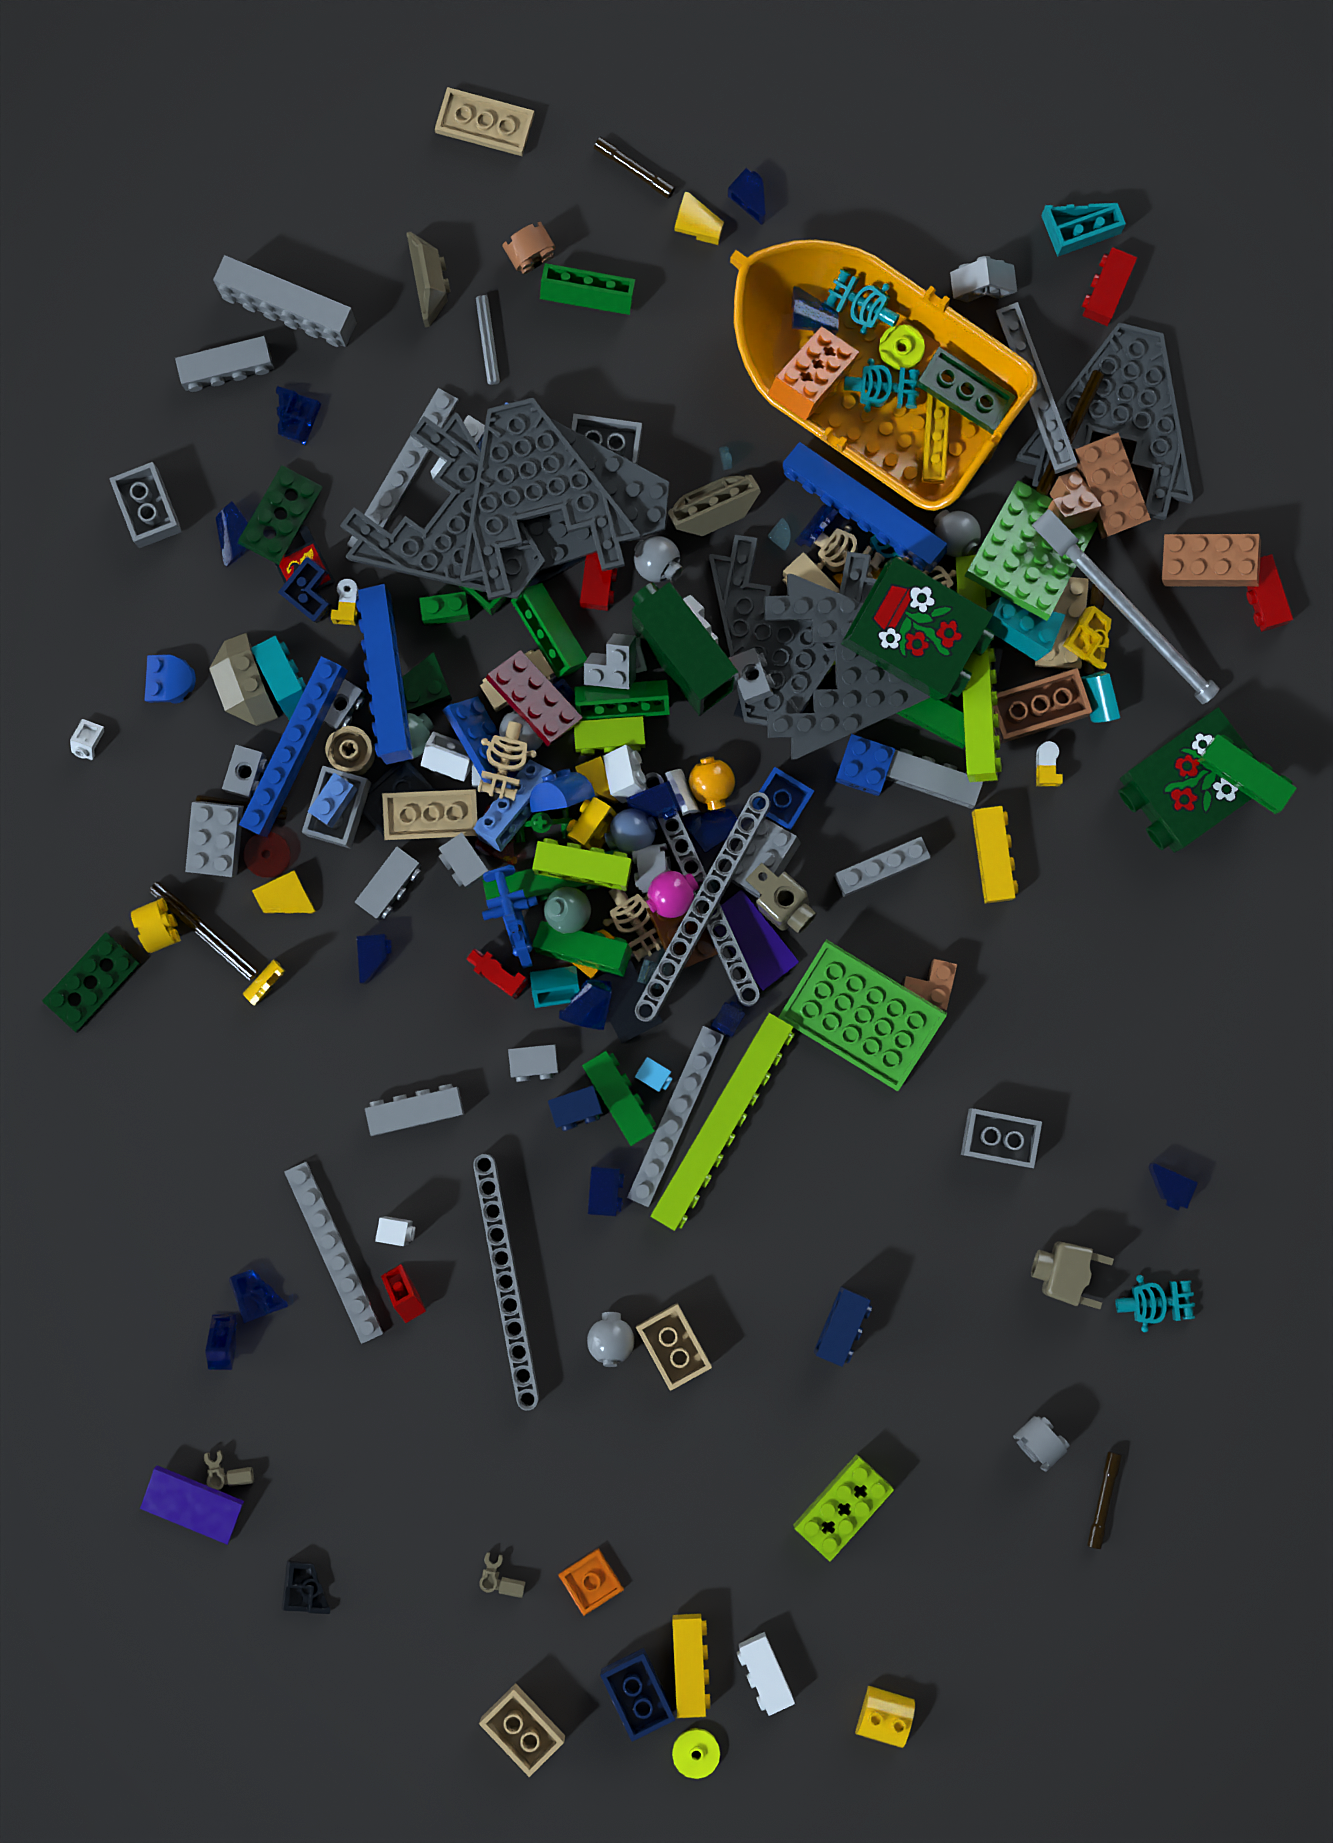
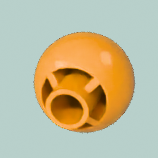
M713 756L700 759L701 763L696 764L689 775V788L692 795L699 802L707 804L708 810L726 807L725 800L731 796L735 787L733 771L725 762L714 760Z

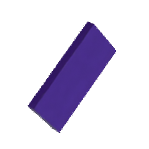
M742 889L721 905L752 977L762 991L799 963ZM717 926L714 929L719 937H723L727 933L723 926ZM728 947L729 950L735 956L736 950L732 947Z
M156 1465L140 1509L228 1545L244 1501Z

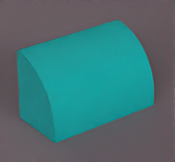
M1100 671L1081 677L1092 709L1090 714L1091 722L1099 723L1119 719L1120 714L1110 674Z
M576 966L530 972L535 1008L581 1001Z

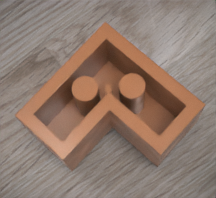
M1075 471L1058 477L1050 492L1053 500L1048 509L1071 530L1092 523L1102 505L1079 472Z
M933 959L927 981L906 976L903 978L902 986L946 1011L957 964Z

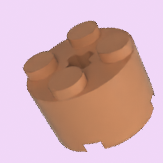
M537 222L538 227H534L533 224L524 227L511 236L512 242L510 244H507L505 241L502 245L515 269L521 271L523 275L531 272L535 268L534 264L542 261V263H545L554 257L552 252L556 247L541 222Z

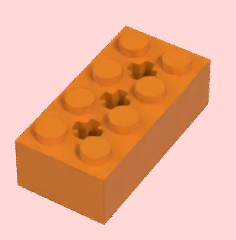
M821 326L776 376L768 396L806 421L848 374L859 351Z

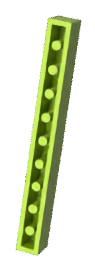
M976 555L956 557L957 593L986 610L989 606L988 597H992V591L965 577ZM990 644L981 656L972 652L964 666L966 670L972 672L971 678L963 690L967 777L970 783L998 780L997 772H1002L1001 758H997L996 750H1000L999 735L995 736V728L999 727L998 713L994 714V706L998 705L997 691L993 692V684L997 683L996 670H992L991 662H995V649L990 648Z
M771 1013L767 1015L650 1217L674 1231L677 1227L680 1229L683 1227L688 1218L685 1215L688 1207L694 1208L700 1198L697 1195L699 1188L707 1186L712 1175L708 1174L712 1166L718 1167L724 1156L720 1152L725 1145L727 1147L730 1146L736 1136L732 1133L736 1125L741 1127L746 1119L745 1109L748 1104L750 1106L754 1105L759 1096L756 1093L759 1085L765 1086L771 1076L768 1073L769 1068L772 1064L776 1066L783 1055L779 1052L783 1044L788 1046L794 1036V1033L791 1032L793 1026Z

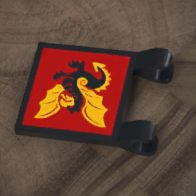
M303 526L299 531L306 544L286 553L280 565L276 563L275 565L284 583H286L307 556L312 558L329 572L315 590L317 591L335 582L309 528Z

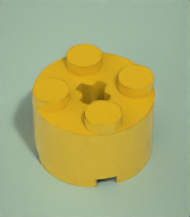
M163 898L131 911L134 928L138 927L140 933L138 935L139 940L148 953L158 951L181 941L178 931L174 929V927L178 926L173 913L168 914V907Z

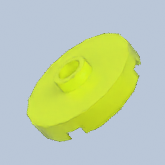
M903 324L890 327L880 339L879 352L881 359L894 370H900L901 367L905 368V370L912 369L920 363L924 355V338L911 325ZM903 346L906 350L903 352L899 351L898 347Z
M693 1728L678 1736L674 1742L672 1756L674 1764L680 1773L689 1778L699 1779L708 1776L715 1770L719 1763L720 1750L715 1737L705 1729ZM699 1751L701 1755L698 1758H694L692 1753Z

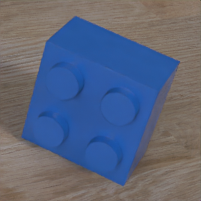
M851 734L835 782L879 796L895 748Z
M774 767L759 791L764 793L771 802L770 810L765 818L790 832L811 799L814 790ZM757 798L753 803V807L757 810L763 809L766 805V801L763 798Z

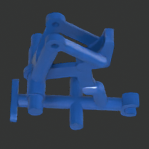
M507 865L483 874L485 882L496 880L500 896L486 900L489 910L483 911L482 915L484 921L503 917L513 948V954L519 956L522 968L532 966L529 953L533 947L522 910L538 905L536 896L526 898L523 889L512 893L509 892L505 877L513 875L515 867ZM518 924L521 925L523 932L518 931Z

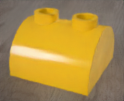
M593 797L591 801L585 800L580 807L581 816L578 820L572 819L566 829L569 832L567 836L573 842L581 845V848L589 851L590 847L602 848L606 842L604 833L610 831L611 821L617 815L611 806Z
M868 1686L855 1734L903 1748L910 1733L915 1700Z

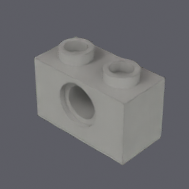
M752 648L729 657V660L739 671L737 682L743 699L748 705L774 695L772 688L775 687L771 674L767 675L764 669L768 665L763 652L759 654L756 648ZM752 671H759V676L756 680L751 681L748 679Z
M344 679L323 722L335 730L349 726L353 719L351 715L355 709L359 710L365 702L363 690ZM339 701H347V707L344 710H336V704Z
M235 745L222 789L227 793L252 799L259 784L260 774L264 773L267 767L266 755L253 749ZM247 767L251 768V775L248 778H242V770Z

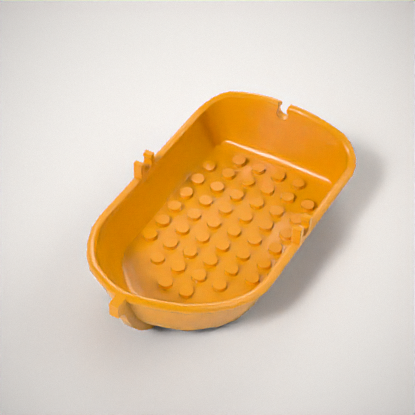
M816 239L793 240L756 251L749 257L735 250L730 257V263L739 270L734 296V328L737 345L744 366L756 389L772 406L917 507L936 511L955 502L981 465L987 464L990 461L1006 430L1036 392L1038 385L1036 372L1023 357L950 308V298L944 296L942 299L934 293L936 291L934 287L930 286L926 291L889 264L863 249L832 241ZM840 269L851 273V276L846 281L847 285L852 276L860 277L853 291L855 293H858L868 285H875L882 289L884 283L890 285L889 290L885 292L890 296L886 307L900 315L896 325H911L924 338V355L920 363L912 368L920 371L918 380L938 347H941L1016 396L993 435L950 408L945 484L921 483L927 392L919 387L915 388L919 392V397L916 400L917 408H906V397H903L901 409L896 408L897 392H891L884 406H871V411L867 413L864 411L866 405L860 403V392L844 390L843 378L806 421L768 396L776 376L821 326L859 351L851 370L846 376L862 378L863 367L869 366L867 361L873 358L875 361L874 365L886 366L891 373L892 383L897 382L898 384L900 370H894L887 366L881 359L879 352L880 339L891 326L879 320L876 327H867V333L862 335L860 329L863 325L854 322L851 318L853 302L848 301L843 312L836 311L841 300L839 298L835 303V308L824 303L830 294L828 292L829 289H835L836 287L833 281L838 278ZM840 288L839 292L844 294L845 289ZM867 291L863 297L867 298L873 291ZM877 295L872 300V302L874 303L879 298V296ZM858 306V315H860V310H861V307H859V306ZM903 346L898 347L899 351L903 352L906 350ZM905 370L904 379L909 380L908 370ZM872 374L873 381H876L875 376ZM881 374L882 381L887 382L885 377ZM942 374V379L945 382H952L949 375ZM961 387L964 394L971 395L969 388ZM876 390L871 391L870 397H873L875 395ZM880 391L878 399L883 398L887 392ZM980 399L984 407H990L988 400Z

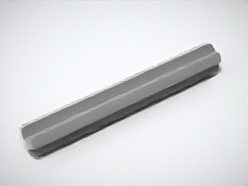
M486 295L476 297L487 381L489 385L498 384L500 379L489 301Z

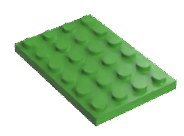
M1017 481L968 568L965 577L1048 621L1076 565L1066 554L1061 557L1032 527V524L1047 511L1053 499ZM1095 521L1070 530L1078 538L1079 541L1076 545L1083 552L1098 526Z
M826 939L778 1018L886 1085L899 1091L946 1018L947 1013Z

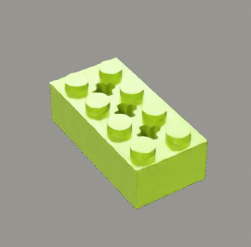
M544 838L543 842H537L532 869L537 875L627 891L632 860L627 857L628 854L614 851L613 855L605 854L604 849L590 847L589 851L582 849L579 844L567 843V846H562L556 840Z
M856 1454L793 1524L794 1529L831 1562L890 1496L894 1489ZM864 1485V1493L854 1494L856 1492L855 1486L862 1487ZM848 1503V1510L846 1512H839V1504L846 1505ZM824 1521L827 1522V1523H829V1522H831V1521L833 1522V1523L831 1524V1525H832V1528H831L830 1530H829V1529L823 1530V1528H824L823 1522H824Z

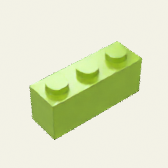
M643 716L586 720L574 726L576 753L581 752L582 756L594 755L595 751H604V754H608L624 745L637 752L641 751V748H645Z

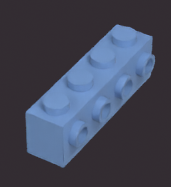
M529 760L514 778L520 780V786L507 784L506 788L517 789L515 801L506 797L503 799L498 798L492 802L485 815L477 821L474 830L479 840L501 852L533 813L530 808V795L533 788L543 782V776L553 774L552 771Z

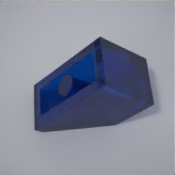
M745 168L728 187V197L762 225L765 222L766 214L763 181L758 173L755 171L751 172Z
M670 781L626 798L629 807L643 811L657 819L662 817L664 820L673 818L677 815V811H680V806Z
M385 934L357 936L359 980L361 984H368L389 960V953H392L391 939L387 940Z
M733 1001L730 1004L725 1002L711 1028L731 1039L745 1015L742 1012L743 1007Z
M1150 1163L1149 1171L1160 1198L1167 1201L1166 1206L1179 1211L1180 1207L1187 1209L1198 1182L1155 1163Z
M212 1314L205 1349L208 1370H232L236 1352V1315Z

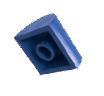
M570 768L556 771L557 777L556 774L543 776V782L536 785L531 792V812L566 808L595 797L593 786L584 775L578 772H571Z

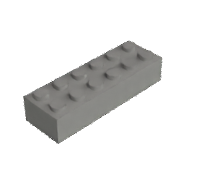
M225 255L213 279L225 301L232 304L236 301L243 304V307L251 312L260 311L270 320L276 321V319L284 321L286 326L295 330L297 328L303 329L311 337L318 338L320 336L325 338L327 343L335 347H339V345L347 346L357 324L351 307Z

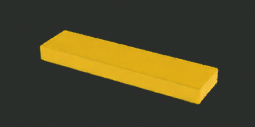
M927 393L921 483L945 484L950 407Z

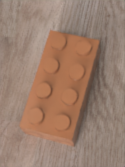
M1119 433L1073 450L1078 465L1075 467V470L1079 472L1102 505L1094 518L1098 524L1097 528L1101 539L1151 520Z
M1164 534L1162 570L1164 586L1259 587L1260 535Z
M1078 668L997 693L998 705L994 706V714L998 713L999 727L995 728L997 736L999 735L1000 744L1088 717L1092 713V709Z

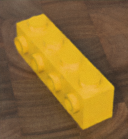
M1002 806L974 809L972 818L984 903L1015 899V894H1018V884L1012 877V871H1015L1014 858L1009 856L1008 848L1012 847L1010 834L1006 835L1005 825H1008L1007 812H1003Z
M701 1614L672 1615L677 1718L706 1717V1709H710V1694H705V1685L709 1684V1669L704 1670L703 1660H708L707 1645L702 1643V1636L707 1635L706 1620L701 1621Z

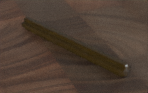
M1098 370L1092 372L1065 428L1070 444H1072L1103 380L1104 374ZM1051 460L1036 488V491L1042 495L1048 494L1057 476Z
M155 882L150 887L151 894L158 900L163 898L169 910L248 980H253L258 975L259 971L160 882Z

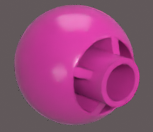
M666 871L660 873L651 881L648 888L649 899L646 902L653 913L657 912L666 918H676L688 911L694 900V892L699 889V886L691 873L684 876L680 872Z

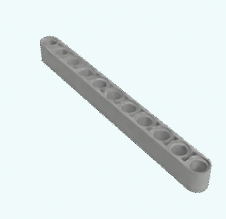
M648 773L645 775V794L682 875L685 876L689 874L685 871V866L688 863L696 864L698 870L692 875L697 884H703L707 875L663 778L658 773ZM650 780L659 781V787L655 790L649 789L647 783ZM659 801H667L669 803L668 809L664 811L657 809L656 805ZM670 821H675L679 825L678 829L674 832L666 829V825ZM679 842H685L688 845V849L680 853L676 851L675 846ZM709 883L708 889L711 893H714L713 888ZM701 901L698 904L697 908L700 914H705L704 908L709 905L707 901ZM718 904L716 914L710 918L706 926L707 931L739 1001L744 1006H754L759 1000V990L720 904ZM717 926H723L727 933L723 937H717L714 935L713 930ZM727 947L734 948L736 950L735 957L731 959L724 957V949ZM742 968L746 972L745 978L736 980L732 975L735 969ZM747 989H751L755 992L756 997L752 1001H746L743 999L742 993Z
M756 792L752 794L743 808L636 1005L635 1014L639 1020L645 1022L654 1020L663 1007L770 810L771 802L764 793ZM757 798H763L766 801L765 807L761 810L753 807V803ZM748 818L753 819L755 823L750 831L742 828L743 821ZM740 839L743 842V848L737 852L732 851V841ZM723 860L731 861L732 867L730 871L721 872L720 863ZM714 880L719 881L720 890L716 893H711L708 889L709 883ZM701 901H707L709 904V910L705 914H700L697 910V906ZM689 922H696L698 925V930L693 935H689L686 932V925ZM679 942H683L687 950L683 955L679 956L675 953V946ZM667 963H672L675 966V973L671 976H666L663 971ZM656 984H661L664 988V992L660 997H656L652 993V988ZM645 1004H649L653 1010L652 1015L648 1018L641 1014V1008Z
M482 1154L474 1160V1172L518 1406L523 1410H532L539 1401V1392L495 1159L489 1154ZM482 1158H487L491 1162V1168L488 1171H482L479 1168V1161ZM487 1181L495 1184V1192L491 1195L486 1194L483 1190V1185ZM491 1204L497 1205L500 1209V1213L496 1218L490 1217L487 1213V1209ZM494 1228L503 1230L504 1237L501 1241H496L492 1238L491 1233ZM499 1251L507 1253L508 1262L506 1264H499L496 1261V1254ZM502 1275H509L512 1278L513 1283L511 1287L505 1288L501 1285L500 1278ZM512 1298L517 1302V1308L514 1311H509L505 1308L504 1302L506 1299ZM511 1322H518L521 1325V1332L519 1334H512L509 1331V1324ZM517 1345L523 1346L526 1350V1354L522 1358L516 1357L513 1353V1348ZM520 1369L528 1370L530 1379L521 1381L517 1376V1372ZM526 1392L534 1396V1402L530 1405L524 1404L522 1401V1395Z

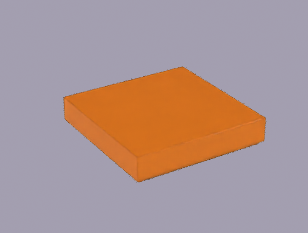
M599 1548L558 1574L583 1616L624 1590Z

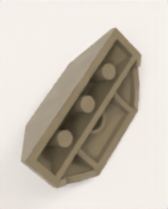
M408 232L407 238L423 322L426 328L431 326L447 303V293L451 292L448 278H443L442 271H447L444 257H439L438 249L412 232Z
M746 475L745 477H723L683 495L675 503L674 507L668 511V515L677 530L704 536L744 518L761 491L752 475Z
M244 633L224 641L209 669L225 712L255 726H260L278 719L260 667L251 650L252 646L248 635Z

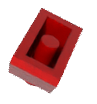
M402 1264L381 1276L393 1307L405 1323L426 1312L421 1297Z

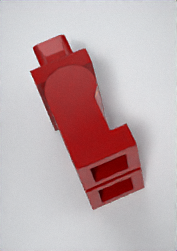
M474 948L466 959L475 966L473 971L482 978L485 976V978L515 1000L529 983V980L519 972L515 977L506 972L502 964L488 951L483 955Z

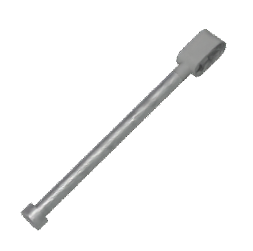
M1050 509L1032 524V527L1061 557L1066 554L1196 690L1194 696L1201 704L1207 703L1218 693L1220 688L1212 680L1206 681L1076 545L1079 541L1078 538Z

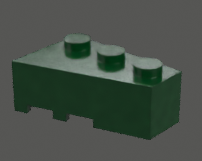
M434 652L402 677L407 713L415 714L452 700Z

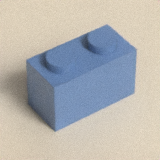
M333 773L308 812L333 828L358 789L336 773Z

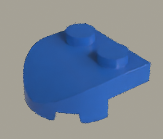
M148 655L145 701L149 703L171 702L174 704L183 702V698L188 692H192L195 687L196 676L194 669L189 666L186 660L173 655Z

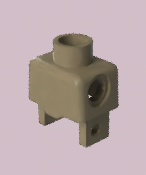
M761 862L745 879L746 882L761 894L756 902L759 911L780 930H786L790 926L795 932L800 934L817 916V913L809 906L810 902L807 891L786 872L777 877ZM760 874H767V879L765 881L759 880ZM785 900H793V903L789 906L781 905Z
M1058 1241L1054 1244L1052 1253L1042 1250L1037 1251L1032 1265L1031 1277L1044 1281L1042 1292L1049 1297L1074 1306H1078L1080 1303L1101 1309L1102 1302L1082 1297L1081 1294L1083 1289L1090 1283L1092 1275L1090 1260L1112 1265L1114 1259L1093 1253V1249Z

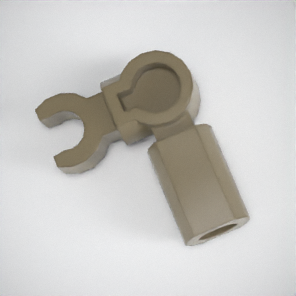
M222 1450L217 1451L218 1458L216 1461L211 1460L209 1452L205 1453L204 1461L209 1466L207 1470V1485L209 1487L220 1490L226 1484L232 1487L254 1483L252 1467L228 1470L227 1474H225L224 1468L221 1467L224 1457Z
M487 1552L484 1559L487 1568L483 1569L480 1588L486 1593L499 1590V1594L522 1598L526 1582L505 1577L499 1580L497 1567L502 1564L503 1555H499L497 1563H491L490 1552Z

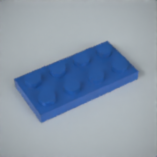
M477 696L445 707L443 712L480 777L482 778V771L497 774L498 769L492 766L487 759L486 752L489 746L482 745L481 740L486 738L491 742L494 735L500 736L479 697ZM495 746L496 750L503 753L504 750ZM492 753L491 757L496 762L501 763V759ZM510 762V766L517 765V763ZM519 771L508 772L506 777L515 778ZM482 778L483 782L492 784V780ZM497 782L496 787L502 786L503 783Z

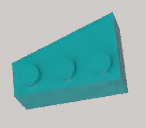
M1118 203L1088 204V206H1074V204L1061 207L1045 205L1041 215L1057 257L1117 236L1122 233L1126 225Z
M1000 597L986 609L993 614L986 627L994 631V635L1038 661L1051 652L1066 615L1053 611L1048 621L1004 597Z
M273 636L252 647L251 650L277 703L290 721L307 685L302 677L298 678L296 673L299 672V669L294 660L289 661L287 655L290 652L285 642L280 643L276 636Z

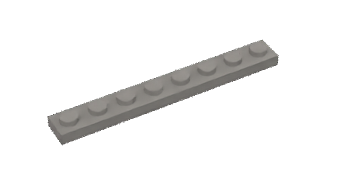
M1018 302L996 310L1009 348L1023 357L1036 372L1038 385L1036 392L1029 399V403L1055 474L1078 466Z
M438 388L422 417H427L443 429L459 400ZM411 435L364 514L383 529L387 526L430 452L428 448L412 438ZM351 536L347 543L348 547L352 548L357 539Z
M702 1027L627 1198L649 1207L723 1040V1034L707 1027Z
M304 1162L284 1171L361 1344L384 1334L308 1163Z

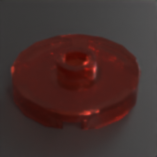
M269 832L267 837L258 834L254 835L247 842L244 849V861L247 868L253 874L262 878L278 876L287 869L291 860V850L287 842L280 835ZM270 851V857L267 859L263 858V853Z

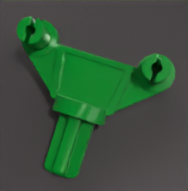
M566 807L565 811L564 808H560L561 818L551 819L544 812L536 813L531 821H526L515 834V842H520V835L521 842H526L524 827H532L538 833H545L551 828V825L561 824L562 839H565L567 826L572 820V817L569 818V807Z

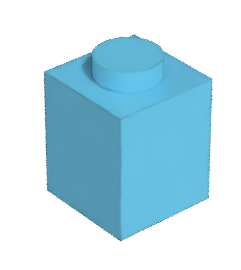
M648 1057L635 1078L658 1092L661 1088L666 1090L673 1079L669 1076L671 1071Z

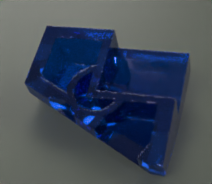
M822 505L794 542L799 546L806 544L811 548L821 533H824L835 519L838 511L830 506Z

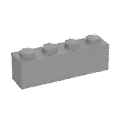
M264 336L175 358L181 384L185 391L189 390L190 392L199 391L208 385L220 386L225 381L232 379L240 381L252 374L264 375L269 370L274 369L269 346Z
M902 748L900 751L895 750L885 779L971 809L974 808L983 784V781L970 783L967 771L966 773L957 771V767L944 763V766L936 764L933 758L927 756L918 758L913 756L912 751Z
M919 837L837 872L834 878L842 896L845 897L927 862L931 857L922 837Z
M452 1084L439 1086V1091L430 1093L429 1089L415 1092L416 1096L407 1098V1095L404 1094L392 1097L393 1102L385 1104L384 1100L370 1102V1107L365 1108L370 1135L376 1136L465 1115L459 1087L453 1088Z

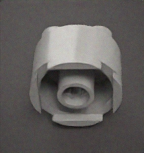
M666 843L650 845L646 848L632 851L633 862L638 867V873L634 874L635 885L643 893L648 892L651 881L657 875L666 871H672L670 856L665 857V850H668Z
M1033 1416L1013 1437L1014 1439H1019L1017 1444L1034 1463L1039 1460L1043 1464L1040 1468L1047 1472L1067 1453V1448L1070 1445L1061 1435L1056 1436L1052 1431L1053 1425L1045 1417Z

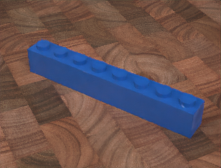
M801 442L796 445L783 461L784 474L791 481L797 480L808 493H815L821 497L820 499L824 504L829 507L832 505L836 507L843 517L856 521L863 531L872 532L876 535L875 537L879 542L892 546L899 556L911 559L918 569L922 571L925 569L931 573L947 553V543Z
M385 584L358 590L359 599H356V606L362 618L359 620V627L361 633H364V640H361L363 652L367 656V660H364V667L370 679L367 681V689L369 694H372V701L369 702L371 713L375 717L372 728L374 735L378 739V743L375 744V751L377 756L381 757L386 765L413 759L391 594Z
M322 656L320 657L239 823L240 826L258 835L268 836L348 672L347 669Z

